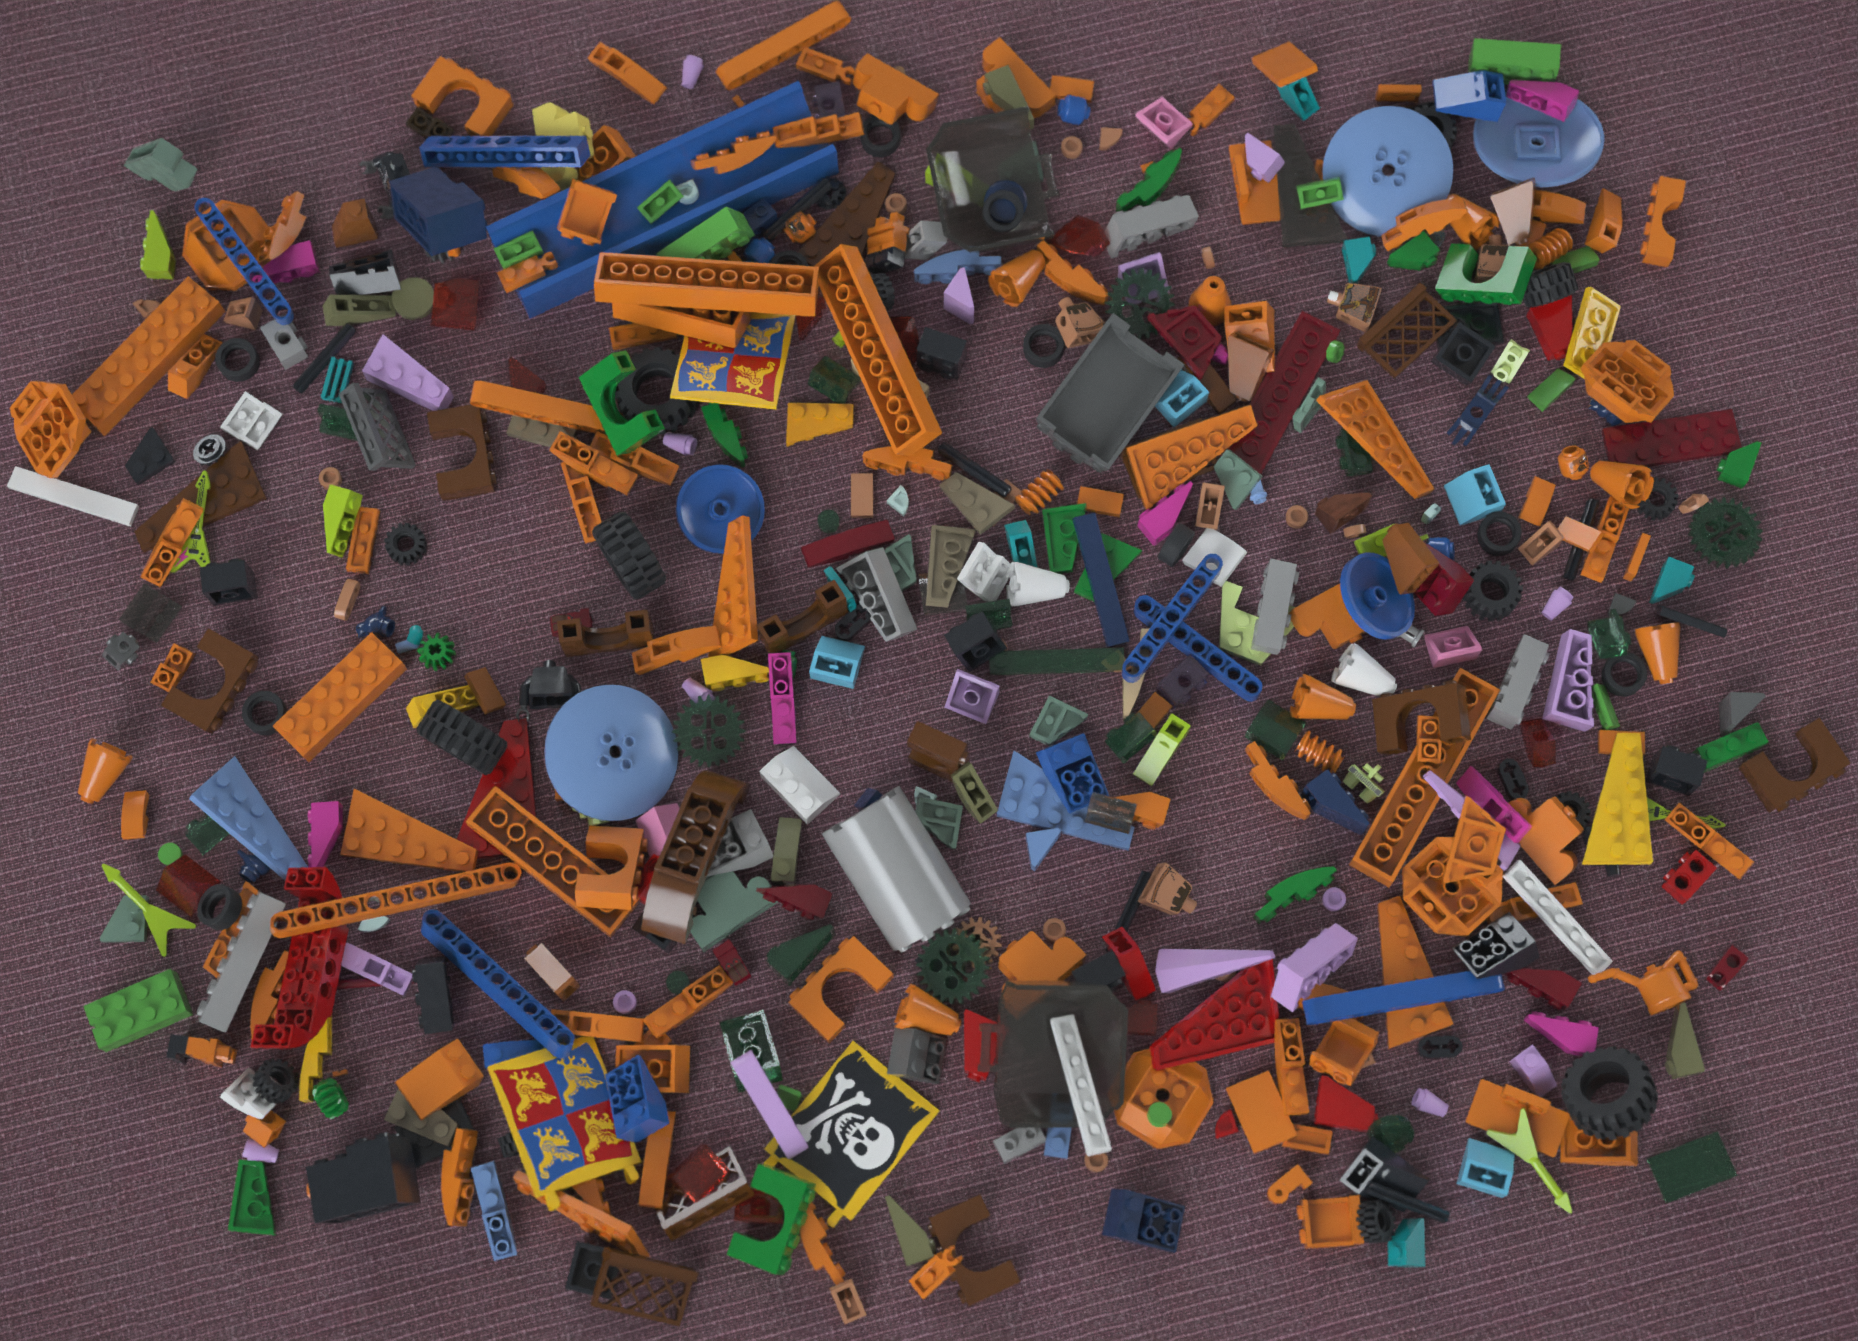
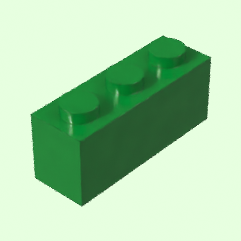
M1756 722L1700 746L1692 753H1696L1702 756V759L1707 760L1704 772L1706 773L1761 749L1768 743V740L1759 722Z

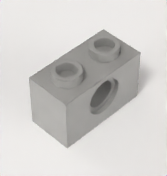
M921 220L907 235L904 259L927 260L947 243V232L945 231L944 222Z
M274 319L260 327L285 370L308 357L304 351L308 347L302 337L297 339L294 333L297 329L293 322L288 325H280ZM290 338L287 344H282L283 340Z
M1033 1119L994 1140L993 1144L1003 1163L1006 1164L1045 1143L1046 1138L1036 1120Z

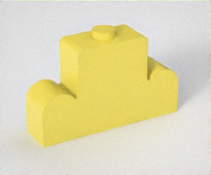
M546 103L532 110L536 136H586L591 155L589 158L594 156L593 133L590 129L588 118L577 112L569 114L565 109L553 103ZM541 167L557 183L561 191L569 188L573 179H578V172L574 167Z

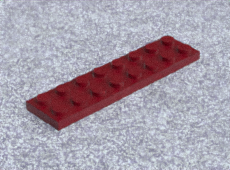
M1301 311L1275 358V372H1267L1249 404L1252 407L1257 427L1227 448L1259 474H1262L1289 426L1294 413L1299 408L1324 363L1329 344L1337 339L1341 331L1304 311Z

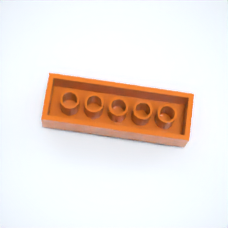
M612 303L614 318L735 349L751 321V312Z
M371 632L285 713L273 727L309 763L398 679L407 668Z

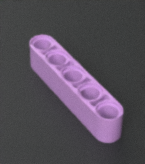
M750 1050L730 1062L788 1160L809 1148L753 1052Z

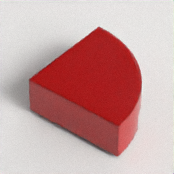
M1231 1109L1219 1117L1215 1126L1216 1139L1239 1132Z

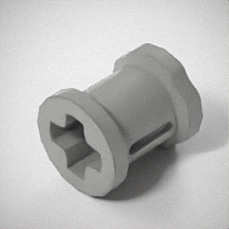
M1411 625L1407 630L1411 634L1405 632L1398 637H1402L1410 642L1412 647H1415L1425 630H1419Z

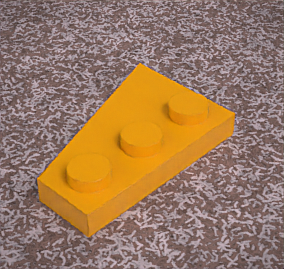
M788 403L786 446L794 445V443L803 440L809 441L820 435H829L853 428L854 405Z

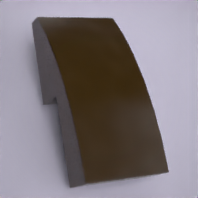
M418 106L405 123V126L425 139H428L429 136H450L454 131L453 128L437 117L433 118Z

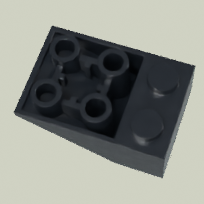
M1510 912L1451 947L1453 952L1477 980L1520 970L1540 958L1536 941Z
M1371 1136L1348 1165L1340 1181L1358 1195L1375 1200L1380 1198L1365 1192L1369 1181L1416 1198L1430 1179ZM1390 1203L1391 1208L1405 1212L1406 1208Z

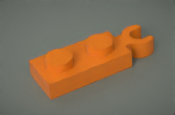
M807 47L803 48L796 63L797 69L833 83L839 78L845 85H850L851 79L845 76L847 74L854 76L855 74L854 68H843V61Z
M1220 84L1190 112L1192 118H1188V120L1193 123L1192 126L1194 127L1191 131V136H1195L1198 133L1200 125L1206 129L1234 102L1235 97Z
M547 252L541 259H538L537 255L497 272L506 293L546 276L545 270L558 268L557 261L553 260L555 259L553 253Z
M954 1245L945 1249L943 1253H937L909 1280L922 1299L932 1294L956 1271L953 1266L962 1261V1256L956 1259L953 1258L951 1253L955 1249Z

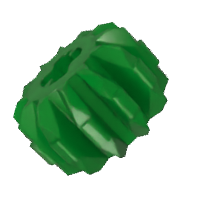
M436 633L435 638H432L428 634V641L421 640L420 643L423 647L417 649V652L421 654L419 661L421 663L425 662L424 666L427 669L432 666L434 671H438L441 665L446 670L447 666L445 663L453 664L454 662L451 657L456 655V651L453 650L455 644L453 641H449L447 635L441 638L440 633ZM434 650H436V651H439V650H440V651H441L439 654H438V653H434V654H433V651H434Z
M329 1077L318 1082L313 1087L312 1094L314 1100L325 1117L333 1119L344 1114L343 1112L348 1110L349 1102L336 1080Z

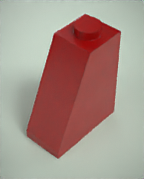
M1572 295L1545 305L1531 307L1526 315L1548 361L1552 359L1561 360L1566 357L1572 337Z
M1120 927L1102 936L1108 951L1113 950L1126 974L1124 984L1132 997L1137 1001L1156 991L1141 951L1126 930Z
M965 1009L964 1072L968 1074L967 1078L980 1083L981 1080L986 1082L1007 1035L1008 1027Z
M1323 1075L1319 1077L1313 1125L1370 1133L1373 1127H1377L1378 1114L1374 1113L1375 1107L1329 1077Z

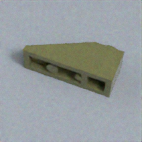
M1009 65L986 73L985 83L982 84L986 95H990L995 104L1029 130L1033 129L1034 117Z
M329 295L322 306L326 326H344L346 323L354 325L396 316L392 295Z
M967 762L951 774L959 798L968 813L980 824L998 811L970 762Z
M779 817L771 874L773 885H796L802 819Z
M1686 1003L1677 1005L1674 1010L1666 1054L1667 1061H1665L1666 1071L1668 1075L1672 1076V1080L1700 1074L1705 1071Z
M886 1196L885 1199L907 1267L932 1259L934 1257L933 1252L937 1251L933 1238L928 1239L927 1234L890 1196Z

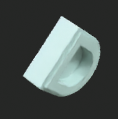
M693 179L676 186L684 196L679 200L681 203L691 204L698 199L699 192Z

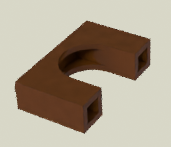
M470 404L427 412L429 431L433 440L465 436L472 439L477 447L474 459L466 467L436 473L438 492L442 501L495 492L494 484H497V477L495 471L491 470L494 457L492 450L488 451V443H491L489 430H485L484 423H488L486 410Z
M835 580L815 590L816 600L799 615L781 622L777 614L757 625L760 640L769 654L782 653V650H787L848 613L846 597Z
M647 609L625 612L626 622L609 628L585 627L580 618L557 621L559 643L566 657L647 647V642L655 638L653 623Z
M208 628L197 648L219 660L223 665L225 682L222 689L211 698L196 699L172 686L161 706L213 735L222 726V719L226 712L233 708L234 699L238 692H242L245 688L246 679L249 674L256 670L259 657Z
M1445 681L1441 686L1425 685L1422 686L1421 690L1416 691L1414 689H1405L1401 691V694L1396 695L1385 693L1381 694L1380 698L1372 699L1378 753L1389 756L1408 752L1405 731L1406 720L1411 711L1422 704H1432L1436 709L1442 741L1452 744L1471 740L1466 688L1457 683V681Z
M1820 718L1795 733V736L1811 760V772L1806 780L1791 781L1782 777L1763 751L1738 767L1769 813L1777 810L1778 813L1790 806L1789 801L1795 798L1798 802L1809 795L1807 792L1809 789L1814 787L1818 790L1828 784L1826 779L1833 776L1836 779L1847 772L1845 768L1851 762Z
M916 721L907 740V747L912 748L908 757L909 763L953 783L951 774L969 761L968 756L970 752L967 751V743Z
M981 1194L930 1217L929 1221L931 1224L927 1225V1228L932 1238L937 1237L940 1246L937 1247L938 1252L943 1253L950 1246H956L957 1239L964 1230L990 1218V1214ZM954 1249V1250H952V1253H951V1254H952L953 1258L956 1259L957 1256H956V1251H955V1249ZM1011 1260L984 1272L971 1271L961 1263L953 1266L956 1271L950 1275L952 1282L956 1280L958 1282L960 1290L957 1291V1294L962 1304L967 1303L968 1307L1021 1282Z

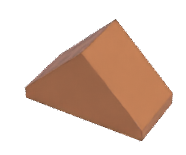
M252 297L231 301L223 321L256 330L262 309L256 299Z
M1202 483L1195 526L1217 530L1224 485Z
M1548 521L1518 549L1529 563L1534 565L1555 550L1564 539V536L1551 521Z
M852 1279L829 1288L844 1324L866 1316Z

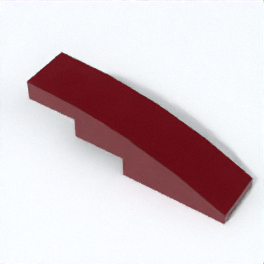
M883 520L802 546L801 551L808 568L845 560L850 555L870 551L873 547L892 543L895 537L888 520Z

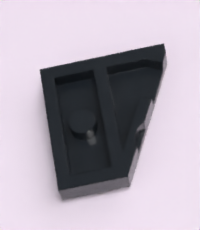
M151 427L125 464V467L135 483L140 485L174 464L175 460L155 429Z

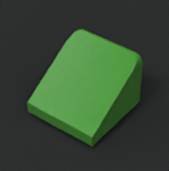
M779 1085L777 1094L787 1109L796 1111L802 1098L801 1092L784 1085Z

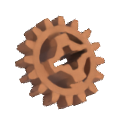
M979 917L978 922H974L973 918H970V924L967 925L962 921V929H955L958 936L952 937V941L957 944L952 946L953 951L959 950L956 958L963 957L964 965L970 961L972 968H975L976 963H979L983 968L984 961L987 960L991 964L993 963L991 956H999L995 949L1002 947V944L996 942L1001 939V935H995L998 928L997 926L990 928V920L984 924L982 923V917ZM975 928L974 932L970 935H964L968 930ZM983 930L990 934L992 940L985 937ZM975 938H980V942L983 944L974 947L973 941H975ZM962 945L963 947H968L971 951V956L963 950ZM990 949L986 955L979 957L981 952Z

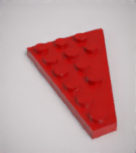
M526 718L520 719V721L515 719L503 722L498 736L507 742V749L492 773L488 775L482 774L458 834L457 840L478 850L477 859L506 856L467 826L466 820L494 786L537 818L529 729Z
M1273 959L1241 970L1151 1044L1152 1069L1157 1071L1275 1043V1020L1279 1019L1277 1001L1271 997L1275 984Z

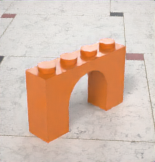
M439 56L411 95L415 105L433 115L445 97L451 92L460 89L473 91L480 97L478 107L464 125L466 132L469 136H492L513 107L510 93L503 88L498 89L485 78H478L470 69H462L452 59H445Z
M589 825L586 837L587 858L613 859L623 863L625 867L610 875L578 874L575 887L577 907L632 910L633 901L638 899V887L636 885L641 884L642 872L640 868H644L645 862L643 852H647L648 839L644 838V829Z
M854 936L850 940L848 938L844 939L838 946L840 950L834 956L830 954L822 962L823 967L818 972L813 971L805 980L807 984L802 989L798 987L789 996L791 999L789 1005L829 1044L845 1028V1024L823 1002L822 991L827 980L837 973L851 972L861 977L878 994L894 978L893 973Z

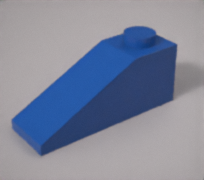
M537 1040L483 1044L484 1065L488 1070L487 1067L532 1053L545 1047Z

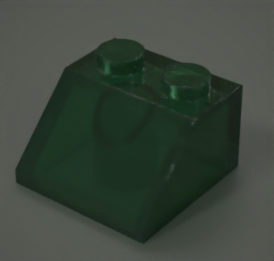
M1268 699L1251 723L1245 737L1252 742L1255 741L1258 746L1261 745L1271 754L1284 760L1307 722L1302 719L1292 718L1289 711Z
M1140 712L1136 715L1131 713L1123 721L1125 724L1119 729L1115 727L1106 735L1107 739L1104 740L1123 764L1157 736L1155 729Z

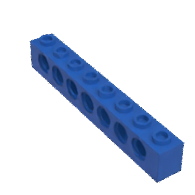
M429 136L419 147L424 167H582L591 156L586 136Z

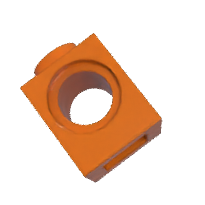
M272 1110L263 1119L248 1115L245 1119L247 1123L243 1132L265 1148L278 1138L286 1121Z

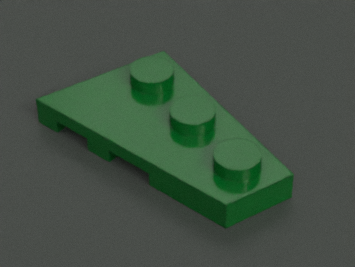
M1086 503L1042 509L1049 570L1058 574L1073 572L1079 542L1072 519L1085 515Z

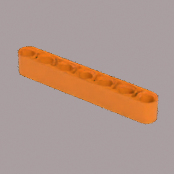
M834 1L723 63L717 68L716 74L728 91L734 90L800 53L804 47L809 48L844 28L850 23L851 17L840 1Z
M474 381L470 404L475 407L590 433L599 431L607 435L592 405L490 382Z

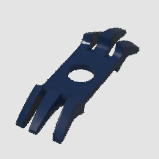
M1488 375L1467 408L1447 431L1446 434L1450 436L1459 425L1462 426L1452 442L1454 446L1463 438L1468 430L1470 434L1463 445L1467 446L1479 427L1509 389L1505 385L1497 397L1492 399L1502 382L1498 379L1485 394L1483 392L1492 379V376ZM1473 407L1481 408L1483 411L1482 417H1473L1470 412Z

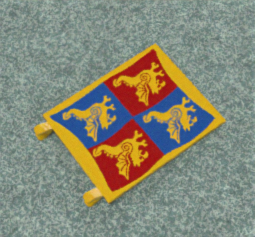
M751 312V321L736 349L684 336L670 398L776 409L796 315Z
M583 1036L574 1039L571 1054L566 1058H557L544 1048L487 1067L535 1198L545 1195L549 1211L557 1210L560 1206V1200L555 1193L556 1191L621 1169L624 1170L627 1184H633L639 1179L638 1172L633 1165L641 1163V1159L634 1142L616 1138L605 1076L607 1071L594 1037Z

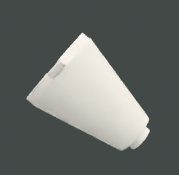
M1011 562L1007 578H1010V584L1006 585L1008 604L1011 606H1021L1063 598L1065 593L1069 592L1070 583L1069 580H1066L1065 575L1019 562Z
M1355 643L1350 644L1340 657L1339 661L1341 663L1339 668L1335 667L1331 681L1337 685L1379 697L1385 693L1393 694L1397 688V684H1395L1396 679L1359 645Z

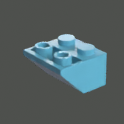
M1180 370L1155 407L1173 427H1176L1207 402L1209 391L1195 376Z
M1490 464L1470 470L1444 485L1460 526L1483 519L1493 512H1501L1506 505Z
M821 636L809 670L810 678L854 689L865 646Z
M1468 1138L1456 1184L1500 1198L1507 1196L1513 1175L1514 1153Z

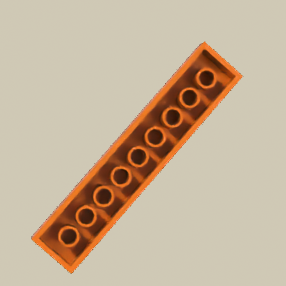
M840 244L814 266L819 267V287L895 455L912 456L941 435L942 431L858 247Z
M600 252L594 278L595 302L815 316L819 289V267L606 252Z
M1459 668L1453 681H1457V683L1466 688L1471 740L1452 744L1442 741L1441 762L1417 761L1416 744L1349 863L1351 867L1387 887H1390L1440 799L1437 792L1424 779L1423 775L1431 770L1447 784L1449 783L1500 689L1462 668ZM1435 710L1433 716H1438L1436 710Z

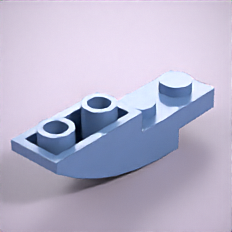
M979 248L946 253L914 269L915 282L921 284H930L931 282L950 284L959 269L965 267L966 275H973L975 273L991 275L990 273L994 269L1001 266V256H979Z
M495 1161L471 1167L494 1261L517 1255L510 1214Z

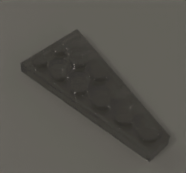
M1273 125L1275 151L1280 154L1285 162L1277 172L1282 248L1344 243L1348 238L1345 232H1343L1331 203L1303 209L1300 207L1296 186L1321 180L1315 171L1314 164L1305 149L1304 142L1296 125Z

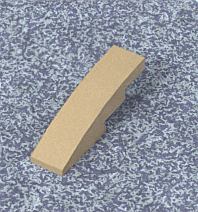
M1141 629L1140 641L1149 629ZM1148 649L1139 651L1142 656L1148 657ZM1132 666L1131 672L1128 673L1136 674L1138 669ZM1145 673L1134 683H1129L1122 677L1123 721H1128L1136 704Z

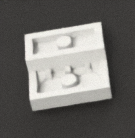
M244 392L220 428L243 443L259 450L283 414L265 402L262 403L247 392Z
M1206 528L1182 561L1184 565L1195 570L1206 555H1219L1223 561L1220 575L1214 583L1222 587L1247 552L1220 532ZM1214 563L1206 564L1210 570L1217 569Z
M978 542L957 580L990 605H994L1009 579L1007 578L1010 563L1003 556L996 555L985 543Z
M248 1067L220 1097L241 1112L263 1119L276 1104H274V1100L271 1103L267 1102L268 1098L266 1096L262 1099L260 1097L261 1092L256 1093L257 1087H253L252 1084L255 1072Z

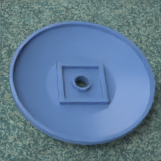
M1506 97V105L1498 122L1476 118L1473 141L1481 160L1499 176L1515 183H1520L1534 177L1536 180L1535 187H1554L1576 181L1594 168L1603 151L1604 132L1595 113L1578 99L1576 106L1565 122ZM1533 142H1539L1541 145H1540V146H1536V145H1534V144H1532V143H1533Z
M1381 106L1355 115L1339 128L1326 150L1322 175L1323 180L1335 177L1340 178L1344 200L1330 203L1339 217L1351 227L1363 233L1381 236L1397 225L1395 217L1426 203L1446 200L1453 179V161L1446 139L1430 120L1407 108ZM1390 164L1394 167L1395 172L1392 176L1383 174L1382 168L1384 165Z
M601 685L576 694L558 710L546 735L544 749L545 764L552 785L570 807L593 819L621 821L647 812L666 794L676 773L678 745L670 720L660 706L651 698L629 687ZM613 745L617 746L620 750L618 758H613L609 753Z

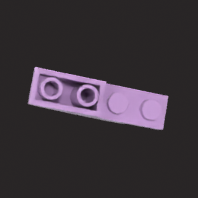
M346 942L341 963L342 967L403 996L406 995L413 981L412 973Z

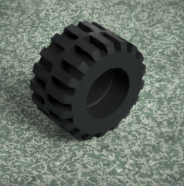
M1423 105L1422 109L1419 107L1415 108V112L1426 117L1440 130L1451 151L1457 133L1455 119L1451 120L1452 115L1437 112L1435 105H1432L1431 108L1428 105Z
M1557 263L1533 271L1523 297L1525 306L1537 307L1575 293L1579 288L1571 263Z
M1492 560L1487 561L1485 565L1481 563L1469 574L1474 579V582L1462 598L1463 601H1467L1465 604L1467 610L1471 608L1473 616L1476 614L1480 615V620H1484L1486 617L1488 622H1493L1495 618L1499 621L1504 616H1509L1520 601L1521 592L1523 591V586L1519 585L1522 580L1520 577L1516 578L1517 571L1515 569L1511 571L1509 569L1510 565L1507 563L1505 566H1502L1501 561H1496L1495 564H1492ZM1484 582L1498 584L1503 590L1504 598L1497 601L1486 598L1481 591L1480 584Z

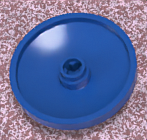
M711 465L698 470L684 482L677 496L676 518L682 533L693 545L706 552L724 554L729 522L742 515L750 517L752 541L758 534L764 520V500L758 485L747 473L733 466Z
M1362 553L1345 564L1340 578L1341 595L1346 609L1357 625L1368 634L1379 639H1393L1405 633L1412 625L1414 619V598L1412 593L1399 594L1388 559L1375 553Z

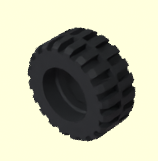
M655 346V350L649 351L647 347L642 349L643 352L640 354L637 352L631 354V361L636 370L619 382L615 390V397L620 412L629 421L641 412L656 409L665 428L659 433L661 435L666 434L665 430L671 429L672 432L678 430L677 426L679 424L682 426L687 424V417L694 416L696 412L695 407L699 405V401L671 399L665 404L651 406L638 399V388L648 378L666 376L674 380L680 353L675 355L673 349L667 348L666 351H662V347Z
M619 511L593 528L592 534L598 546L633 599H641L665 584L667 579L660 563L626 512Z
M436 700L431 704L417 726V733L423 738L485 775L492 773L507 749V742L500 736L440 700Z
M1608 1046V1049L1599 1047L1595 1048L1594 1052L1589 1053L1587 1051L1582 1054L1583 1057L1581 1059L1577 1058L1572 1063L1573 1067H1569L1565 1072L1566 1078L1562 1080L1561 1087L1563 1090L1561 1094L1568 1113L1578 1129L1583 1130L1588 1136L1595 1135L1596 1139L1605 1140V1137H1609L1610 1140H1616L1619 1136L1624 1138L1631 1136V1132H1638L1643 1128V1123L1647 1124L1652 1118L1650 1113L1653 1114L1657 1108L1658 1093L1648 1066L1641 1060L1640 1056L1633 1052L1630 1053L1625 1048L1617 1050L1616 1047ZM1613 1082L1629 1085L1625 1094L1614 1102L1598 1104L1590 1101L1595 1091L1603 1085Z

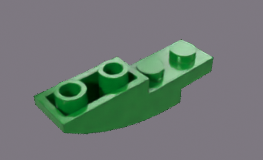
M1179 147L1175 151L1171 150L1163 156L1161 161L1150 164L1146 168L1145 179L1137 183L1132 191L1129 193L1125 192L1118 197L1116 211L1127 212L1136 205L1146 207L1156 201L1172 181L1181 160L1182 149Z
M708 402L709 405L703 406L701 409L712 437L734 463L741 468L746 467L744 459H747L748 456L745 446L740 447L738 439H742L739 426L734 427L733 420L728 421L725 409H720L718 403Z
M1334 866L1311 869L1278 883L1266 892L1264 897L1269 902L1256 912L1253 918L1258 924L1263 921L1268 923L1277 915L1275 911L1282 906L1285 909L1294 901L1293 896L1299 903L1304 899L1308 902L1318 893L1316 889L1319 886L1323 885L1326 887L1335 879L1333 875L1337 869Z

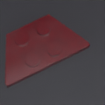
M1195 305L1184 307L1180 310H1167V313L1157 315L1150 313L1147 317L1149 322L1198 379H1203L1222 341V336Z

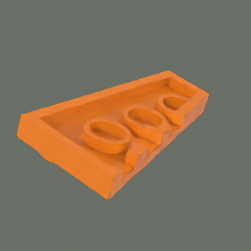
M245 881L240 893L242 909L238 919L232 926L221 931L203 965L216 978L219 975L216 969L222 957L226 959L230 952L226 948L231 937H237L240 931L236 928L242 915L247 916L250 908L247 907V903L251 895H257L258 892L247 881Z

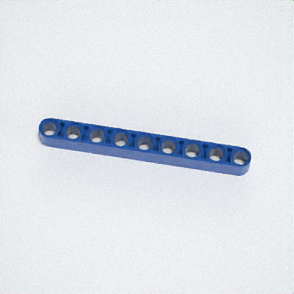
M429 909L423 914L421 933L428 941L552 1055L562 1059L571 1054L575 1039L574 1034L440 911Z
M1470 971L1311 998L1302 1001L1307 1025H1316L1504 991L1505 985L1502 974L1477 980Z

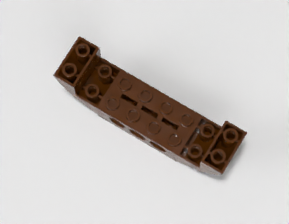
M703 770L695 778L686 792L656 863L644 907L643 931L682 944L686 943L693 926L692 911L737 803L743 805L751 784L709 770Z

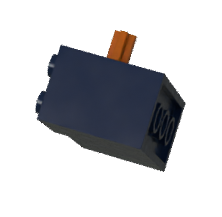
M437 166L389 181L395 220L431 256L447 251L449 257H458L461 253L460 247L487 239L486 226L488 224L484 218L486 207L483 199L479 198L473 189H470L464 182L458 184L452 182L446 173H443Z

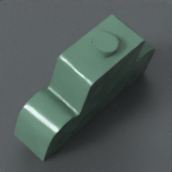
M163 138L134 147L123 165L146 180L152 181L154 178L174 192L189 188L198 170L182 159L184 154L181 150Z
M733 871L707 876L697 899L706 916H695L690 931L703 952L778 903V901L775 903L769 902L762 898L763 894L756 892L757 888L771 887L765 878L754 877L748 882L747 888H744Z

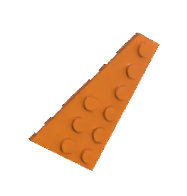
M1368 380L1320 395L1316 399L1414 499L1430 494L1434 490L1433 485Z
M1246 405L1125 447L1145 510L1153 507L1160 499L1167 496L1173 489L1183 484L1205 467L1212 459L1222 454L1225 449L1257 427L1251 405Z
M744 515L728 523L713 626L718 627L722 647L709 652L708 657L728 656L758 641L750 517Z
M356 789L353 790L340 855L459 872L475 870L478 857L477 849Z
M1397 896L1378 903L1383 986L1434 977L1401 897ZM1445 1002L1386 1012L1388 1049L1452 1026L1453 1022Z
M517 1170L513 1176L518 1185L517 1189L525 1195L530 1194L535 1197L527 1174ZM560 1190L555 1192L560 1200V1206L557 1211L580 1224L584 1231L590 1234L593 1232L602 1240L613 1244L622 1251L650 1257L631 1225ZM545 1195L536 1198L541 1203L547 1205Z

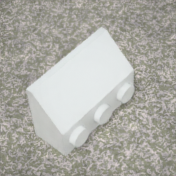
M794 746L776 755L759 771L761 778L807 825L840 795L836 788Z

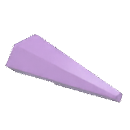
M1429 770L1423 775L1424 779L1433 787L1439 797L1443 798L1451 807V811L1459 819L1465 797ZM1505 834L1497 860L1503 872L1509 867L1520 848L1519 843H1514Z
M1160 949L1158 951L1155 971L1161 992L1171 993L1271 960L1275 956L1273 950Z

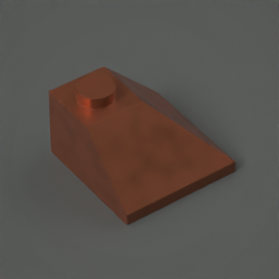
M1370 493L1334 495L1331 498L1325 497L1317 503L1318 507L1315 515L1328 532L1332 534L1364 512L1372 495Z

